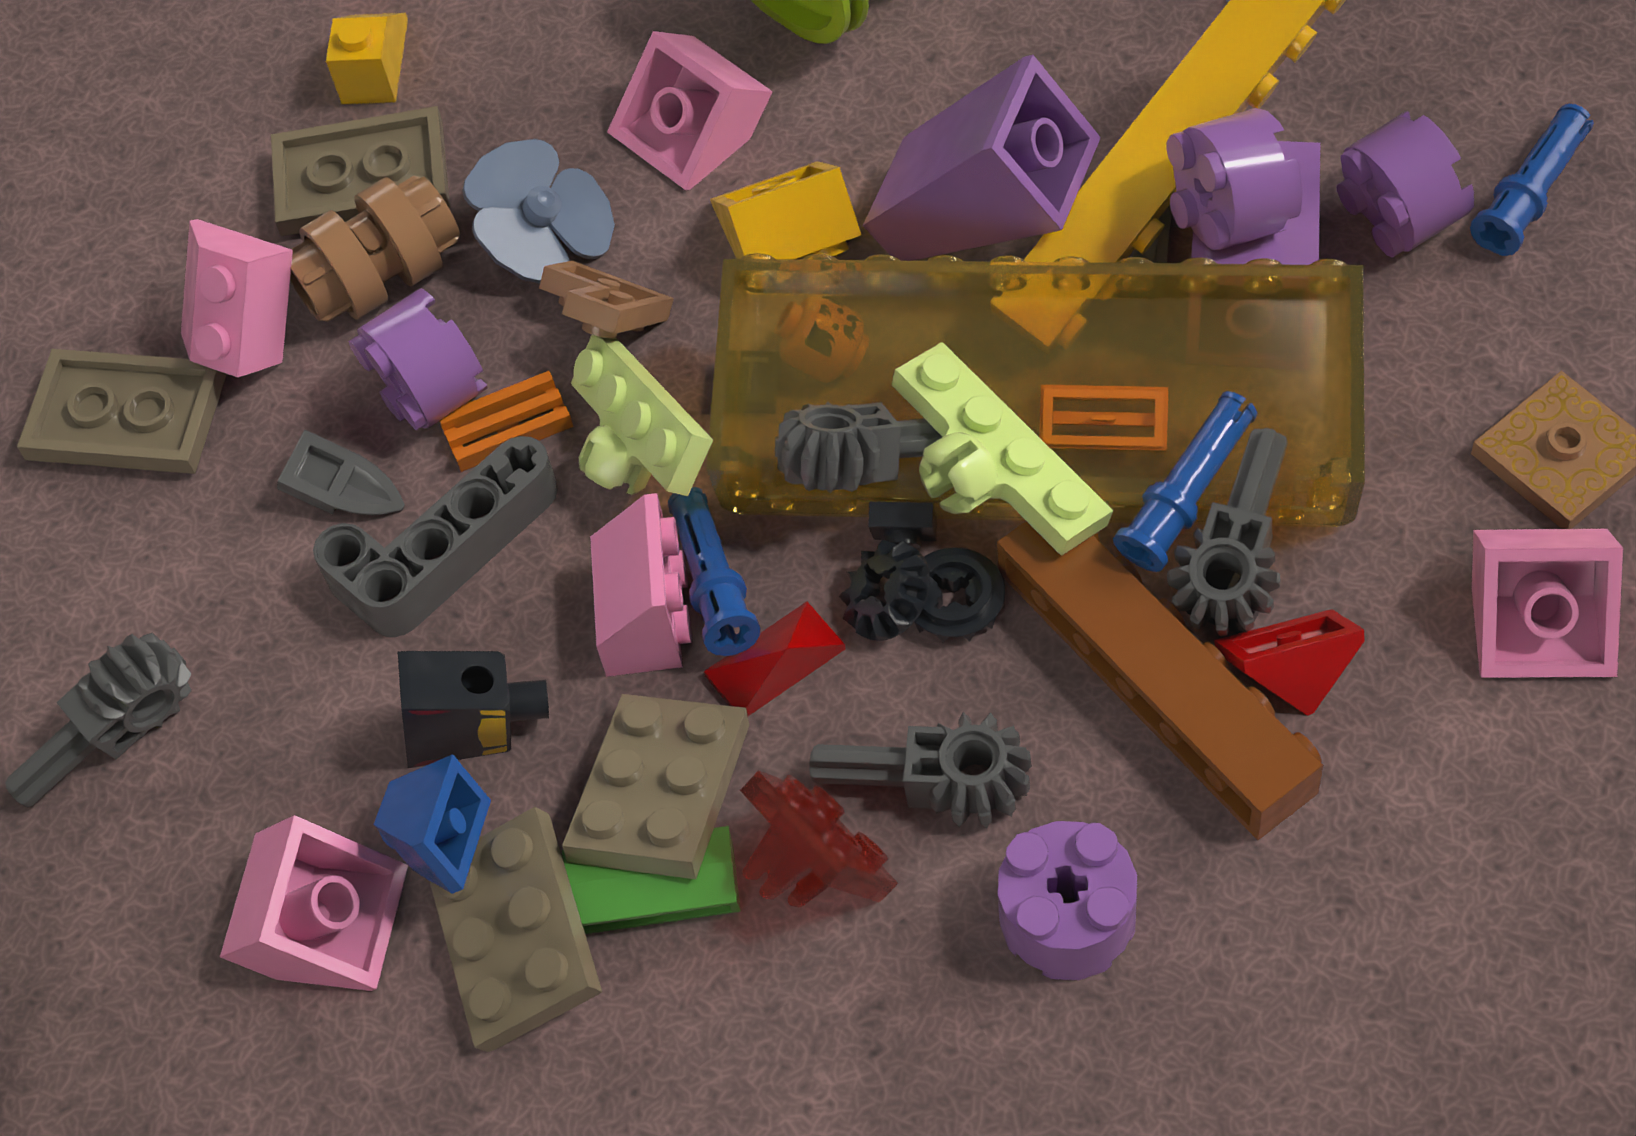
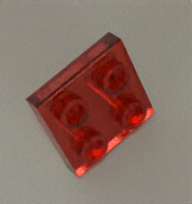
M758 770L740 789L742 794L771 824L742 871L743 877L752 881L759 879L763 873L767 872L768 879L759 891L762 898L773 900L796 883L795 889L790 893L787 900L790 906L797 908L807 904L828 887L880 902L898 884L883 867L888 860L884 851L864 833L858 831L854 836L839 820L845 814L844 809L821 787L815 785L810 791L791 775H787L782 780Z

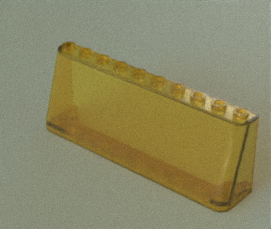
M760 253L747 254L741 259H723L709 436L713 439V442L707 454L706 470L720 506L727 511L741 515L869 517V501L934 503L937 519L1026 521L1009 503L1000 498L989 499L968 513L953 514L943 510L940 507V502L957 492L953 487L938 497L931 498L919 473L920 463L924 456L899 459L898 480L858 485L857 490L854 491L845 489L833 490L831 494L827 490L821 489L808 491L805 489L804 484L785 481L784 473L777 469L775 436H778L779 424L783 422L786 412L801 410L805 404L817 406L825 405L829 402L832 405L844 406L848 404L860 405L881 402L896 421L923 419L924 417L891 385L894 372L898 367L943 342L1038 437L1040 430L1041 385L1168 387L1167 452L1053 450L1113 510L1109 523H1132L1144 505L1142 495L1146 489L1156 482H1164L1217 405L1219 397L1226 391L1235 392L1246 398L1238 411L1243 412L1247 404L1252 403L1258 415L1249 424L1196 502L1198 512L1197 520L1194 524H1206L1212 502L1223 505L1228 504L1250 433L1254 429L1270 428L1287 438L1288 442L1265 516L1272 518V526L1339 527L1347 525L1356 519L1365 484L1363 265H1347L1343 261L1336 259H1322L1310 265H1287L1268 258L1254 259L1246 264H1217L1215 261L1207 258H1191L1182 263H1153L1141 257L1124 258L1117 263H1090L1084 258L1073 256L1062 257L1054 262H1026L1022 258L1015 256H1000L991 261H963L960 258L949 255L934 256L928 259V261H900L898 258L890 255H873L865 260H838L833 256L825 254H812L804 257L803 260L775 259L770 255ZM1053 400V411L1155 413V402ZM1053 425L1052 435L1154 437V427Z

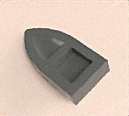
M307 430L303 431L277 481L278 490L332 515L336 509L352 514L383 515L402 511L405 506L395 485L375 464L361 455Z

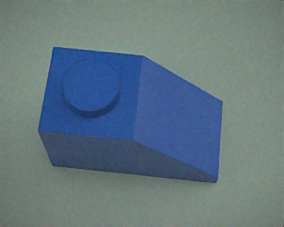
M452 754L390 781L373 825L380 832L383 841L390 848L395 849L414 872L453 894L464 888L491 799Z

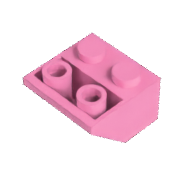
M657 493L646 494L590 536L596 647L606 677L681 668V644L692 643L689 610L687 604L683 605L682 588L688 587L686 562L683 550H679L675 517L663 518Z

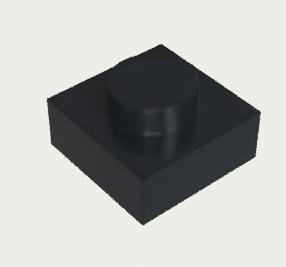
M869 501L868 527L873 539L886 540L893 543L903 541L916 549L921 548L922 541H936L937 514L934 503Z

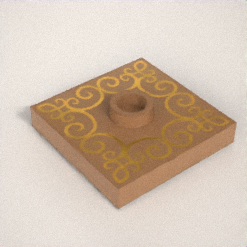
M1561 370L1475 440L1471 454L1561 529H1572L1636 475V429Z

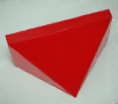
M806 601L762 631L756 643L749 649L736 655L724 657L706 669L704 675L729 706L746 708L747 715L750 716L840 654L846 647L830 626Z
M1330 609L1216 639L1214 644L1228 662L1309 716L1316 711L1365 642L1362 627L1335 610Z

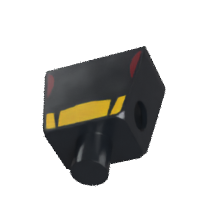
M397 651L401 711L408 768L426 766L452 754L457 760L508 752L511 750L510 722L549 718L546 679L507 683L505 654L499 651Z

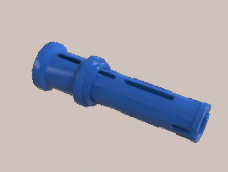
M1576 104L1562 105L1550 122L1551 124L1525 158L1519 170L1515 174L1504 177L1499 181L1494 189V200L1488 209L1480 211L1471 221L1470 231L1478 245L1501 256L1513 255L1520 249L1524 241V230L1530 222L1537 221L1546 210V194L1549 188L1557 180L1574 155L1575 150L1593 128L1594 122L1593 120H1587L1591 115L1586 109Z
M1223 392L1218 399L1217 405L1164 482H1156L1146 489L1142 495L1143 507L1129 527L1120 528L1113 537L1115 547L1129 561L1152 572H1161L1168 562L1166 552L1182 529H1190L1197 520L1198 507L1196 502L1249 424L1258 415L1252 403L1247 404L1243 412L1238 411L1246 398L1235 392Z
M693 486L688 496L673 493L668 500V510L672 517H675L682 549L694 580L689 590V599L694 610L702 615L705 624L702 629L703 642L707 650L715 655L729 656L746 651L758 640L761 628L755 614L747 610L744 601L747 587L742 576L728 565L721 539L717 533L708 506L707 496L705 493L703 494L702 489ZM739 627L740 632L736 634L734 628Z

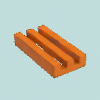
M550 371L466 403L439 421L461 472L477 466L498 446L510 438L527 436L540 441L574 427L571 416L563 403L558 388L555 386ZM550 409L553 410L550 413L519 425V422ZM495 431L498 433V434H495V435H493V436H490V437H488V438H485V439H483V440H480V441H478V442H475V443H473V444H470V445H468V446L463 447V444L468 443V442H470V441H473V440H475V439H478V438H480V437H482V436H485V435L490 434V433L495 432Z
M1041 385L1039 438L1052 450L1167 452L1168 387ZM1053 400L1155 402V413L1053 411ZM1053 425L1154 427V437L1052 435Z

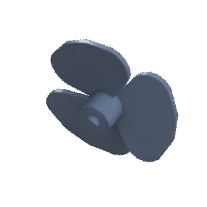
M538 139L508 142L482 156L465 179L462 189L467 203L479 211L472 222V231L478 243L496 264L522 280L540 283L544 266L570 261L553 231L576 255L586 259H596L602 257L609 249L615 226L608 198L595 179L587 172L575 168L562 170L556 176L550 188L558 170L559 158L557 152L550 144Z

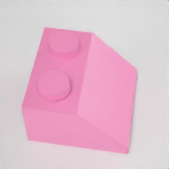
M653 31L607 133L684 190H690L750 140L773 91L695 36Z
M195 219L189 221L181 335L191 362L235 377H241L282 363L292 249L202 220Z
M1608 529L1473 530L1472 598L1481 678L1617 677L1623 547Z
M295 815L257 832L254 836L220 958L275 980L366 991L376 990L408 865Z

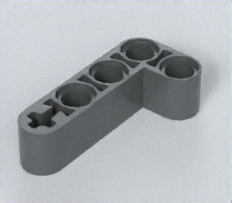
M518 436L505 441L385 548L363 529L354 524L341 523L327 528L316 539L313 553L314 559L330 591L377 633L387 637H398L411 632L540 516L556 499L558 486L547 450L539 440L532 437ZM487 514L482 518L474 519L479 515ZM443 554L437 559L429 560L435 555ZM354 561L349 565L343 566L347 562ZM397 595V597L390 601L382 602L389 596Z

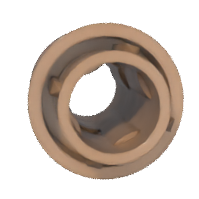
M412 176L397 185L390 178L385 177L354 196L355 205L359 213L355 217L344 222L336 212L330 210L299 229L302 243L292 248L290 282L307 309L318 321L329 322L345 311L351 317L358 320L388 301L387 291L383 284L387 280L398 274L408 286H413L442 268L443 264L440 254L457 244L460 233L449 207L428 179L423 176Z

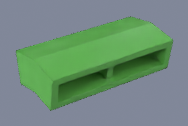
M729 826L713 829L696 879L567 863L564 850H562L563 862L585 934L741 912L734 847Z

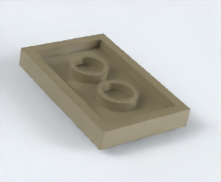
M438 106L271 134L275 223L281 236L299 233L301 227L330 210L336 212L344 222L359 214L354 196L385 177L390 178L399 185L412 176H423L432 183L447 206L450 207L443 123Z
M52 349L17 448L25 460L195 474L226 373L184 358Z
M622 694L562 845L567 863L696 879L749 728L746 708Z
M533 807L479 837L463 890L451 894L430 881L475 1048L486 1052L496 1050L602 993L551 818L547 812Z

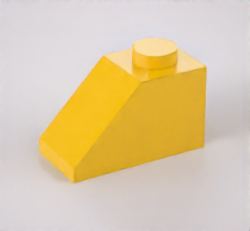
M406 13L360 14L332 19L326 63L341 104L396 102L408 21Z

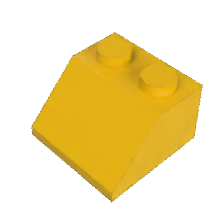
M819 161L710 199L741 270L750 275L758 272L761 280L773 278L793 270L794 267L791 260L811 253L814 254L815 260L843 253L849 249L847 240L861 236L840 167Z

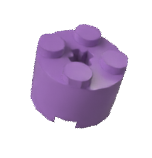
M1253 108L1188 127L1182 132L1171 134L1166 142L1167 155L1173 166L1177 190L1170 197L1171 212L1176 224L1181 229L1191 227L1195 235L1211 250H1222L1288 229L1286 226L1287 220L1298 217L1301 212L1303 190L1299 164L1296 157L1289 160L1284 159L1281 147L1274 136V133L1284 129L1273 115L1266 110Z
M1405 111L1347 147L1340 156L1342 173L1345 180L1337 184L1336 191L1342 204L1353 215H1357L1360 212L1364 214L1375 226L1372 228V234L1376 244L1387 256L1392 258L1402 251H1411L1468 215L1474 207L1472 184L1461 189L1458 177L1451 166L1461 159L1458 151L1445 133L1424 115L1412 121L1409 111Z
M422 288L357 329L358 335L348 341L352 352L361 365L368 372L375 369L387 387L380 391V395L388 409L399 421L406 418L415 430L420 427L423 429L431 427L488 388L482 379L475 378L483 369L465 337L452 319L445 323L443 320H437L427 308L435 304V299Z
M1055 821L1016 835L1006 848V856L999 868L998 877L1000 927L1009 950L1015 956L1018 954L1028 965L1042 970V975L1048 978L1081 980L1105 972L1112 966V961L1125 950L1129 940H1132L1136 924L1137 873L1127 850L1118 842L1113 831L1101 823L1087 824L1085 822ZM1063 898H1074L1077 902L1071 904L1063 903Z

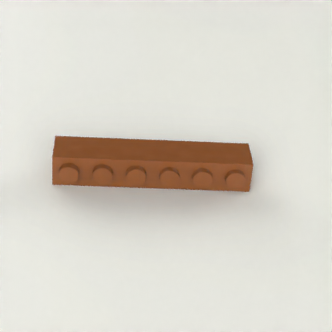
M1027 521L997 541L998 569L1002 577L1257 840H1260L1319 794L1323 764L1320 754L1313 743L1299 732L1292 734L1275 717L1274 709L1265 695L1255 687L1250 686L1246 688L1230 672L1228 662L1223 654L1209 642L1202 644L1186 628L1184 619L1178 609L1165 598L1158 600L1142 584V579L1133 564L1124 556L1118 555L1114 557L1100 543L1098 533H1095L1062 556Z

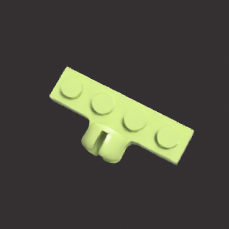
M591 335L586 349L580 352L575 361L574 377L571 385L598 414L600 426H597L589 433L578 457L580 470L585 472V476L610 490L615 486H622L623 483H628L630 486L627 493L631 495L638 494L643 490L652 474L666 491L688 496L713 439L617 338H603Z
M943 342L895 369L891 385L942 436L941 439L924 448V457H922L919 473L921 481L931 498L938 497L954 487L957 493L940 502V507L943 510L953 514L968 513L989 499L1000 498L1009 503L1061 556L1108 526L1113 510Z

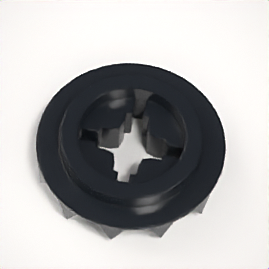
M881 540L875 552L861 551V566L858 570L846 571L852 581L851 586L839 595L841 600L848 606L842 619L850 624L857 634L873 641L892 639L903 633L914 623L926 603L930 587L928 564L924 556L903 541L893 543ZM882 577L888 579L884 584V591L886 593L884 598L887 604L875 598L880 593L878 583Z
M944 548L925 555L924 558L930 572V587L926 603L920 615L914 621L919 633L926 630L935 634L942 643L949 637L961 636L970 642L976 632L985 627L992 629L996 616L1005 607V584L997 566L983 554L966 548ZM946 588L955 593L961 588H966L965 597L968 606L966 604L962 606L955 601L947 607L942 606L943 594L941 589L944 590Z

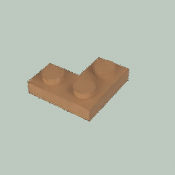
M575 261L544 266L539 289L559 296L558 303L563 306V315L583 322V331L603 338H616L618 333L629 330L643 331L645 326L667 321L674 299Z

